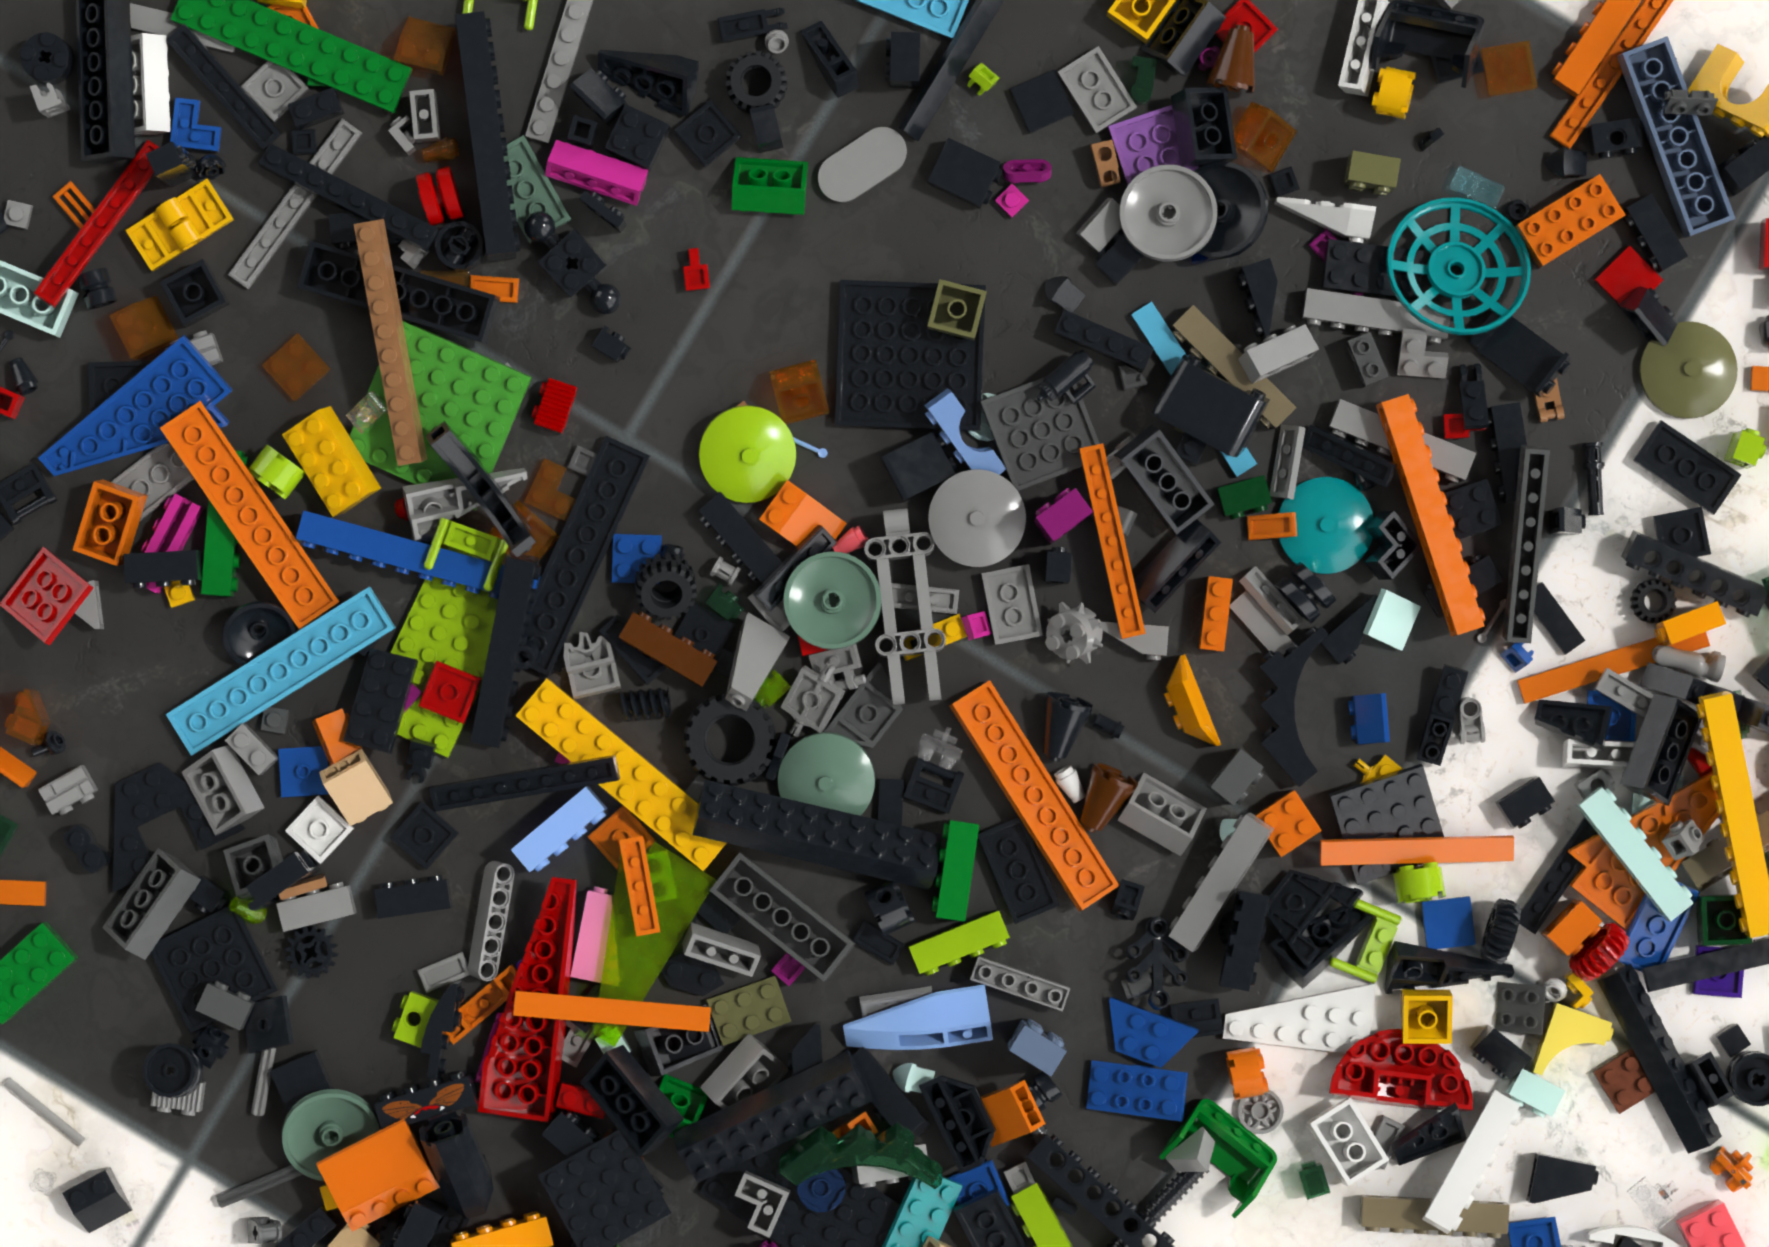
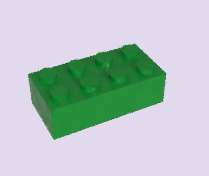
M950 819L949 824H944L942 838L947 839L946 848H941L939 863H943L942 872H937L935 887L940 888L939 896H934L932 911L936 912L937 918L964 922L966 920L979 831L978 823Z
M48 922L41 923L0 960L1 1024H5L79 958Z

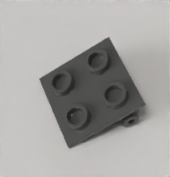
M1499 982L1495 1029L1497 1031L1543 1035L1546 986Z

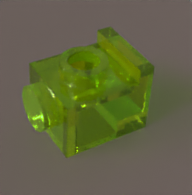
M775 669L771 672L774 677L770 679L767 676L755 696V699L763 707L766 704L771 707L791 688Z

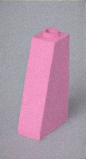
M594 886V890H588L570 977L619 986L620 969L613 894H608V889Z

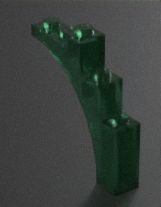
M896 1122L878 1137H875L870 1130H866L860 1124L839 1139L832 1132L819 1126L780 1156L779 1173L797 1186L808 1178L828 1170L851 1166L882 1167L908 1174L936 1189L942 1184L943 1168L937 1161L925 1155L920 1148L915 1147V1136L912 1132Z

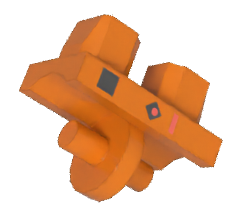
M1721 1146L1717 1150L1716 1157L1709 1165L1712 1172L1719 1176L1727 1169L1731 1176L1725 1180V1184L1733 1193L1742 1187L1747 1189L1752 1185L1751 1180L1753 1176L1749 1172L1753 1169V1166L1748 1162L1752 1155L1749 1152L1741 1155L1737 1149L1730 1154L1724 1146Z

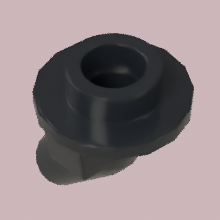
M50 731L44 736L46 743L31 748L34 757L48 752L51 755H57L65 750L66 744L61 734L56 731Z

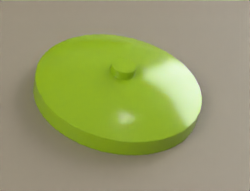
M743 405L727 409L709 423L701 437L699 463L705 479L716 492H721L726 498L736 502L752 503L773 496L790 479L795 467L796 446L792 433L781 418L762 407Z

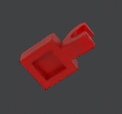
M699 248L688 249L690 266L683 267L686 291L709 289L708 264L700 265Z
M1462 414L1443 415L1444 439L1469 438V431L1486 430V428L1464 430Z

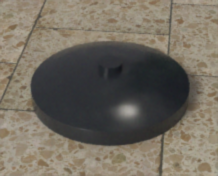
M1214 162L1196 169L1194 172L1208 183L1217 203L1215 230L1208 243L1197 254L1211 259H1226L1244 252L1259 238L1267 221L1268 199L1263 185L1252 172L1243 166L1231 162Z

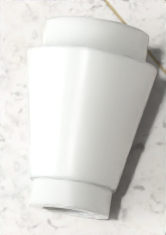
M1071 765L1060 769L1054 774L1055 782L1073 803L1080 801L1086 796L1077 771Z

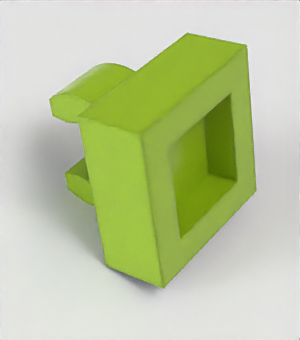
M980 63L970 73L969 77L971 80H969L967 86L970 88L976 82L981 87L977 94L982 95L985 91L991 89L1000 78L983 63Z

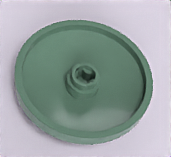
M823 552L809 557L792 572L784 591V609L790 626L805 642L822 649H843L860 642L874 628L881 610V591L875 575L861 560L842 552Z
M833 732L814 733L800 739L784 756L778 773L780 797L859 816L863 814L870 804L875 788V772L866 751L851 738Z
M339 1089L316 1091L300 1099L288 1112L282 1127L283 1149L289 1162L300 1173L312 1179L324 1181L316 1162L380 1131L379 1121L372 1107L354 1093Z

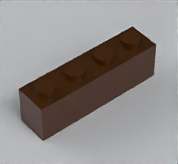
M641 611L638 614L633 612L618 639L702 688L717 663L714 660L715 655L704 648L701 652L692 647L694 642L684 636H681L680 639L673 636V630L664 624H660L658 627L651 623L652 618Z

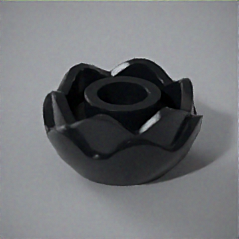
M214 154L206 155L198 161L196 174H199L201 179H216L220 174L223 175L225 173V167L227 166L219 156Z

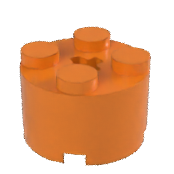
M1250 1047L1226 1052L1230 1084L1234 1087V1091H1232L1234 1100L1264 1095L1265 1092H1269L1267 1079L1264 1076V1072H1261L1265 1065L1260 1048Z

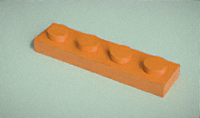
M643 835L620 839L619 845L636 937L660 932Z

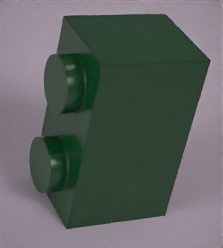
M1265 475L1216 489L1223 516H1230L1231 520L1245 516L1244 511L1253 509L1254 513L1268 510L1267 505L1272 503Z

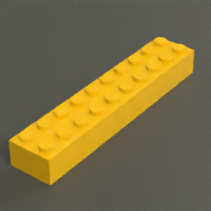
M546 678L516 714L517 718L570 762L615 755L620 779L598 785L702 871L708 867L727 844L693 835L698 803L549 678Z

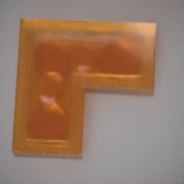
M544 458L525 499V503L567 522L577 500L557 491L567 468Z

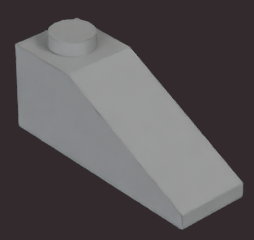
M1101 622L1099 624V628L1102 627L1103 632L1136 652L1147 655L1146 659L1161 660V656H1167L1169 626L1144 625L1146 634L1121 639L1118 623Z

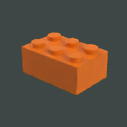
M104 479L94 481L73 551L115 566L124 565L123 554H129L148 495Z

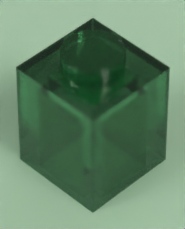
M1315 1160L1302 1163V1168L1296 1169L1307 1200L1331 1193L1320 1162L1315 1163Z

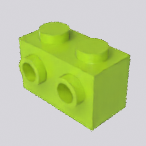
M1750 428L1733 433L1724 461L1746 469L1756 466L1758 458L1762 459L1766 450V445H1764L1765 438L1759 436L1760 432Z

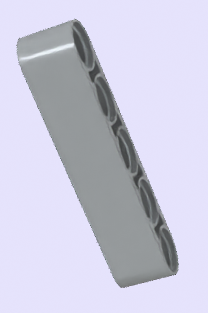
M491 861L484 869L468 962L469 974L483 981L493 980L497 976L514 881V869L507 863ZM501 868V875L498 878L497 872ZM497 892V899L493 901V896ZM493 916V923L489 926V920ZM489 940V946L485 950V943ZM485 964V970L481 974V967Z

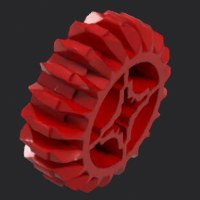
M1605 924L1592 938L1588 936L1582 942L1584 946L1574 956L1571 954L1569 967L1581 980H1594L1600 977L1601 974L1606 973L1624 955V951L1627 950L1630 942L1629 937L1617 924Z

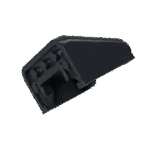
M1184 354L1158 398L1152 413L1159 419L1232 457H1238L1245 450L1270 399L1265 397L1266 394L1256 388H1253L1252 391L1239 389L1204 370L1200 358L1192 354L1188 356Z

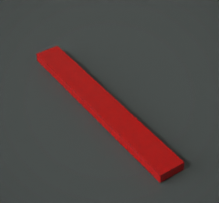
M150 140L145 142L135 158L34 291L35 296L53 308L57 306L155 174L146 153L159 148V146Z

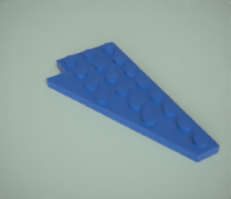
M183 335L42 453L38 459L53 476H57L169 443L160 427L199 401L205 406L218 427H225L229 424V420L215 405L233 389L189 339Z

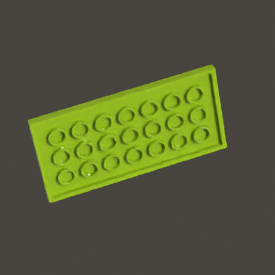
M442 544L440 547L442 549L478 558L474 555L454 549L444 544ZM433 577L432 581L425 579L390 652L418 661L412 683L422 693H424L436 661L480 677L483 680L498 599L488 597V591L480 590L479 594L466 591V585L457 583L456 587L441 584L442 579ZM481 681V683H480V686H479V688H478V691H477V693H476V696H475V698H474V701H473V703H472V706H471V708H470V711H469V713H468V716H469V714H470V712H471V710H472V708H473V706H474V703H475V701H476V699H477V697H478V695H479V693H480L482 681ZM421 695L403 714L397 734L409 740L417 738L437 744L435 752L449 758L465 723H460L418 706L422 698Z

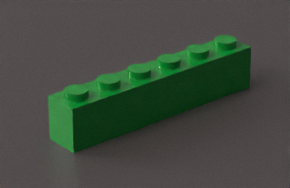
M236 451L248 469V457H245V452ZM209 499L201 594L234 597V592H238L239 578H235L236 568L240 567L241 554L237 553L239 542Z

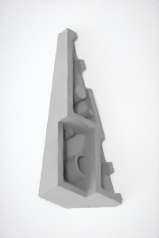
M525 468L489 473L504 492L509 490V486L518 481L528 479ZM459 478L402 486L405 507L415 540L421 539L422 535L433 529L437 530L441 517L448 520L454 517L457 519L480 506Z

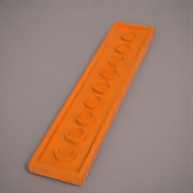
M201 401L160 427L164 436L298 629H301L339 603L337 597Z
M990 680L949 705L1079 912L1120 886Z

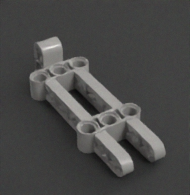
M907 508L885 510L883 515L886 536L871 538L864 547L866 557L872 562H877L885 634L877 638L875 648L881 657L888 658L893 705L905 704L900 657L924 654L929 701L942 700L936 652L944 648L946 638L941 630L933 628L925 556L933 552L935 542L927 532L910 533ZM926 538L930 541L931 545L927 550H920L917 547V542L920 539ZM897 541L904 542L907 546L906 550L902 553H896L893 550L894 543ZM879 544L882 547L881 554L878 556L871 555L868 551L871 545ZM913 558L921 630L897 633L889 561ZM933 634H937L941 637L942 642L939 646L932 647L928 643V638ZM908 637H913L918 642L917 646L912 650L904 646V641ZM883 640H890L893 643V648L890 652L880 650L879 645Z

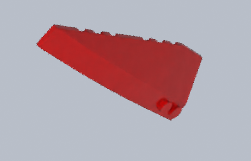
M551 878L541 905L540 914L534 924L533 933L530 941L527 943L523 960L520 962L505 1009L500 1016L499 1025L495 1035H493L488 1055H486L483 1063L478 1112L550 1122L556 1118V1103L559 1092L566 1020L513 1016L515 991L569 995L577 880Z

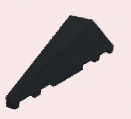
M1394 941L1387 956L1384 990L1385 994H1393V990L1415 989V987L1430 985L1431 988L1468 984L1470 979L1477 978L1491 981L1492 976L1506 975L1508 978H1512L1514 968L1511 964H1494L1477 957Z

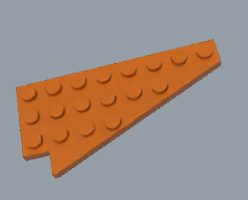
M1713 771L1676 790L1669 806L1654 802L1631 815L1632 819L1629 822L1635 829L1639 827L1647 837L1644 841L1650 848L1654 846L1662 856L1660 861L1665 867L1669 865L1674 871L1686 857L1675 861L1663 844L1662 840L1670 831L1669 827L1677 821L1685 822L1692 819L1704 835L1720 815L1715 805V800L1718 799L1717 790H1713L1710 776H1713ZM1596 834L1567 851L1584 865L1569 885L1627 930L1645 893L1599 834Z

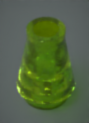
M237 897L231 900L229 905L230 911L235 912L250 924H260L265 919L267 914L266 908L256 911L249 909L248 905L253 900Z

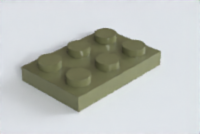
M776 975L707 999L723 1046L744 1039L749 1033L755 1035L792 1022Z

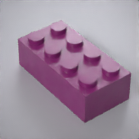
M1069 488L1065 489L1054 499L1055 504L1051 506L1048 502L1034 514L1036 518L1033 523L1050 545L1093 513L1076 488L1072 491Z

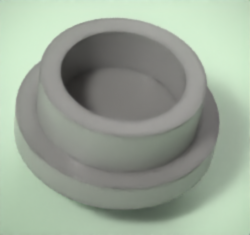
M772 30L765 36L764 42L769 51L778 54L785 51L789 44V39L784 31Z

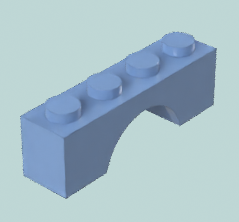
M947 388L924 405L928 410L925 413L926 417L932 425L936 423L942 430L939 432V435L947 445L951 443L956 449L952 453L960 464L965 462L969 470H988L999 475L1006 470V467L994 450L989 446L973 448L963 442L960 436L959 425L965 409L951 390Z

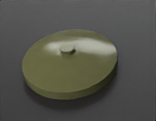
M1679 322L1668 344L1665 346L1650 341L1647 343L1640 358L1639 378L1645 395L1660 411L1681 419L1699 418L1720 408L1730 397L1737 380V360L1730 343L1716 329L1699 322Z

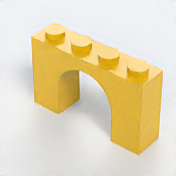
M1717 44L1689 87V95L1691 90H1708L1710 93H1714V98H1718L1712 113L1714 116L1720 119L1726 117L1739 128L1744 126L1750 128V131L1760 138L1763 136L1769 137V83L1763 93L1750 103L1733 104L1729 102V87L1743 66L1744 61L1737 52Z

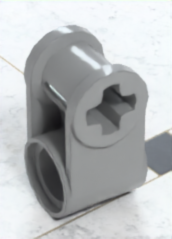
M1471 697L1462 698L1457 708L1460 745L1468 741L1479 740L1483 743L1485 742V727L1481 704L1478 700ZM1467 702H1473L1475 705V711L1471 715H1466L1463 710Z

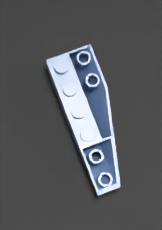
M985 984L934 992L843 1025L846 1046L865 1047L867 1049L921 1050L993 1040Z

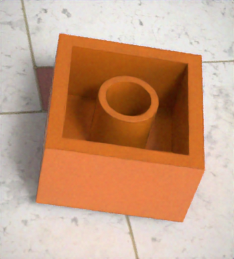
M1293 789L1255 814V816L1275 828L1268 841L1279 857H1283L1322 831L1297 792Z
M1574 899L1540 934L1561 954L1566 956L1572 954L1574 956L1583 948L1582 942L1588 936L1592 938L1601 929L1599 924L1602 920L1581 900Z

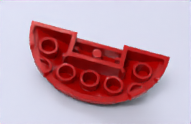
M1402 1029L1379 1031L1355 1043L1346 1051L1340 1063L1337 1064L1330 1082L1329 1094L1345 1098L1351 1097L1359 1101L1444 1110L1456 1102L1459 1111L1473 1110V1098L1469 1080L1465 1079L1460 1069L1461 1064L1451 1051L1445 1050L1439 1044H1403Z

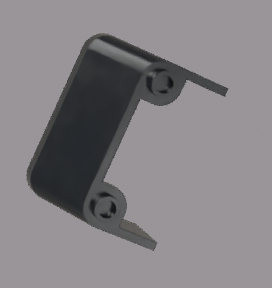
M1404 0L1392 1L1374 36L1371 69L1376 70L1381 57L1388 60H1396L1402 57L1405 51L1450 59L1451 68L1458 74H1463L1461 87L1466 88L1475 68L1484 28V19L1479 15Z

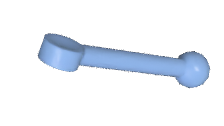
M794 438L796 444L818 453L820 458L827 456L826 449H818Z

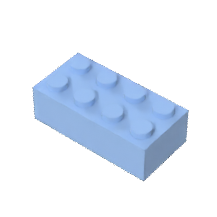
M586 786L513 847L511 851L529 872L534 870L540 872L550 863L548 860L550 856L554 854L557 857L569 847L567 845L569 840L573 838L576 841L587 832L585 827L588 824L592 823L595 825L606 816L604 811L607 807L589 786Z

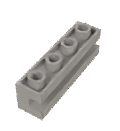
M979 955L976 958L970 976L972 981L1062 1012L1071 989L1069 986Z

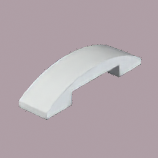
M1608 1225L1586 1232V1237L1589 1240L1614 1244L1615 1234L1658 1241V1247H1681L1661 1233L1633 1225Z

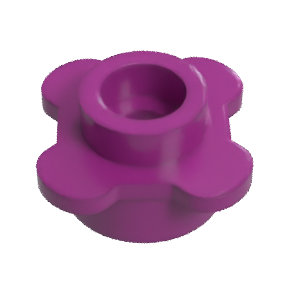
M1219 47L1206 48L1200 54L1199 70L1206 71L1213 68L1220 52Z

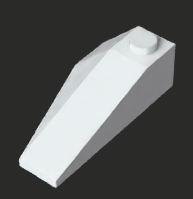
M1277 197L1275 199V205L1324 229L1327 228L1343 238H1349V242L1363 243L1364 240L1368 241L1370 239L1376 212L1375 206L1344 203L1340 207H1335V204L1330 201H1317L1316 204H1311V201L1306 199Z

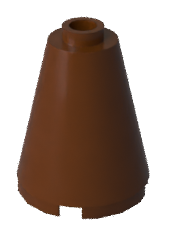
M1235 25V28H1230L1208 76L1207 85L1213 84V87L1216 88L1227 87L1228 91L1239 92L1241 88L1246 89V93H1254V33L1249 31L1250 27Z
M1094 763L1080 821L1083 823L1082 827L1092 833H1095L1096 830L1102 831L1133 794L1138 786L1137 781L1131 776L1125 779L1121 775V770L1104 763H1098L1097 765Z

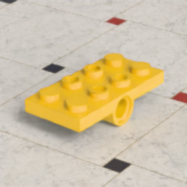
M207 178L177 198L174 197L162 203L156 208L155 212L125 231L150 270L154 272L234 221V218Z

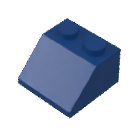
M1386 693L1352 696V701H1348L1349 715H1353L1354 725H1350L1351 740H1355L1356 744L1390 742Z

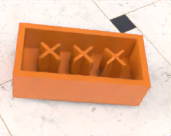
M1601 174L1517 224L1515 228L1524 240L1526 248L1537 267L1541 268L1621 219L1626 214Z

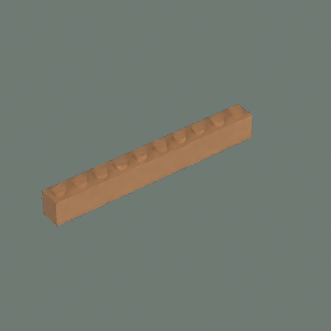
M384 219L354 224L397 464L401 466L423 462L428 458Z

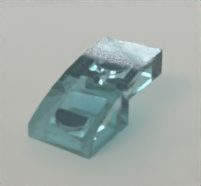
M1459 166L1449 187L1451 190L1474 201L1486 204L1495 210L1505 190L1504 185L1484 178L1481 174Z

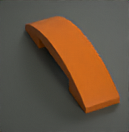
M513 964L459 1008V1012H462L460 1027H457L454 1032H446V1035L450 1036V1041L453 1045L507 1001L517 973V969Z

